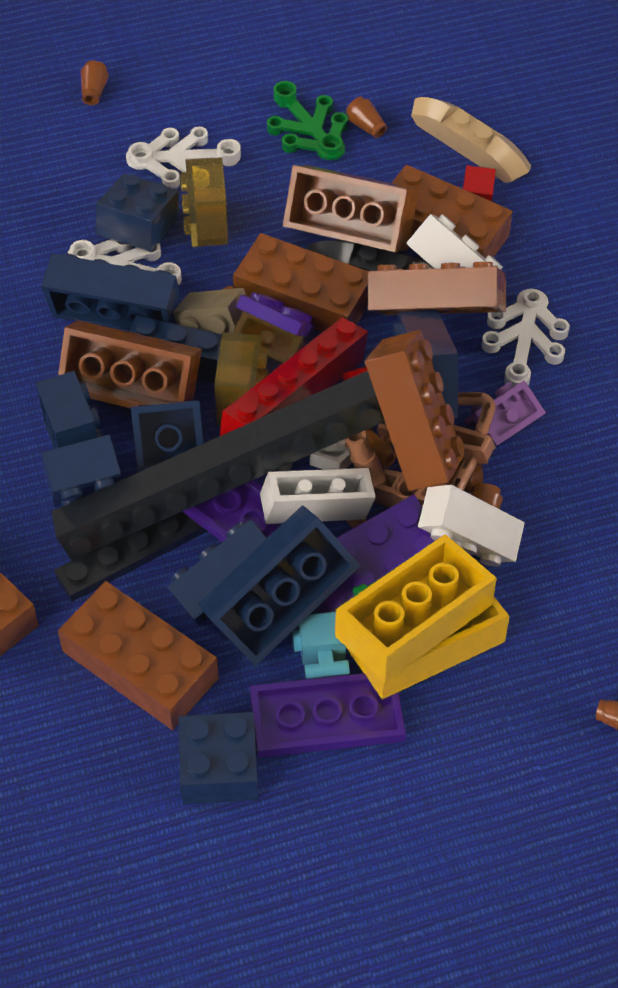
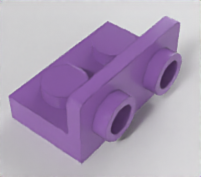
M525 380L515 387L509 382L494 392L497 396L494 400L496 410L487 435L493 439L496 447L546 413ZM474 405L470 408L473 414L464 419L467 425L473 421L477 425L482 410L480 405Z

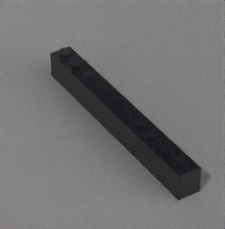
M368 370L118 481L112 486L98 490L52 511L56 538L72 561L261 477L268 472L279 469L384 422L385 420Z

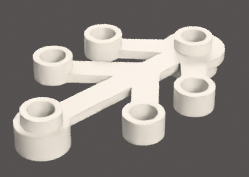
M166 128L159 137L149 144L145 142L132 144L126 154V160L130 167L139 170L148 169L162 179V184L176 189L180 186L179 173L175 170H168L160 164L161 162H169L191 177L192 185L195 188L203 189L210 183L209 172L205 169H199L189 161L219 160L225 166H234L241 158V147L236 140L225 139L217 145V149L189 150L193 146H204L207 144L208 131L205 128H193L190 134L180 142L178 131L174 128ZM163 147L171 148L168 151H160Z
M112 239L96 245L87 240H78L70 246L68 251L69 254L76 255L82 259H102L110 264L121 266L130 264L149 271L164 270L172 275H176L178 286L181 283V270L175 263H163L157 269L133 263L143 258L148 261L159 259L161 256L159 243L153 249L156 251L148 252L138 247L132 249L133 246L128 244L122 245L120 244L122 242ZM114 250L121 253L112 257L105 255Z
M526 289L520 292L517 297V303L507 307L506 312L488 313L487 324L493 329H500L505 326L507 321L523 315L522 322L500 333L494 331L486 332L482 338V348L488 353H495L500 350L501 346L518 338L514 362L505 370V385L511 382L515 387L524 380L529 385L531 371L526 364L531 340L544 353L545 360L548 363L556 365L560 364L564 359V346L560 343H552L535 325V319L538 318L549 329L550 336L555 340H564L568 336L569 323L564 319H556L547 309V296L537 289ZM555 328H561L563 331L556 330ZM551 352H556L559 355H553Z

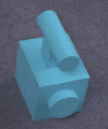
M336 612L311 614L298 625V630L292 631L294 652L301 651L306 679L348 675L350 673L348 660H345L346 646L335 637Z

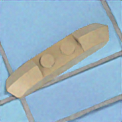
M428 97L415 98L411 116L418 127L478 166L496 169L495 177L505 183L512 182L530 171L531 165L515 144L475 117L446 101Z

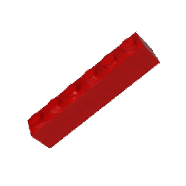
M343 317L224 409L222 411L220 436L333 386L343 378L342 373L351 371L363 361L368 331Z

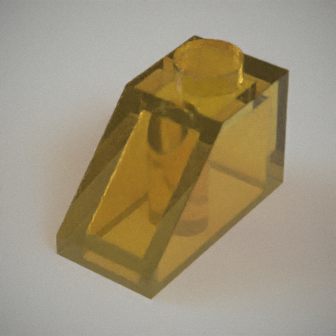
M245 311L242 312L231 336V339L281 364L300 351L305 342L304 336H296Z

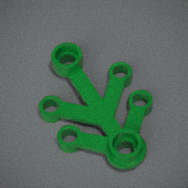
M289 81L278 82L274 86L275 102L280 107L288 108L299 122L285 120L279 116H271L267 119V132L276 136L282 134L283 131L311 135L315 139L299 138L292 133L285 134L282 137V150L286 153H294L298 149L316 151L318 156L325 160L341 158L345 153V144L342 141L341 134L348 128V116L342 112L334 113L331 116V130L329 133H325L322 127L326 115L333 110V99L328 95L317 97L316 110L312 118L296 100L297 88L295 84Z

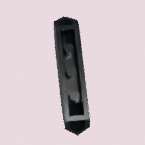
M340 239L321 241L308 245L310 251L366 271H377L378 265H396L398 269L409 270L410 264H428L429 268H434L428 262L418 258Z

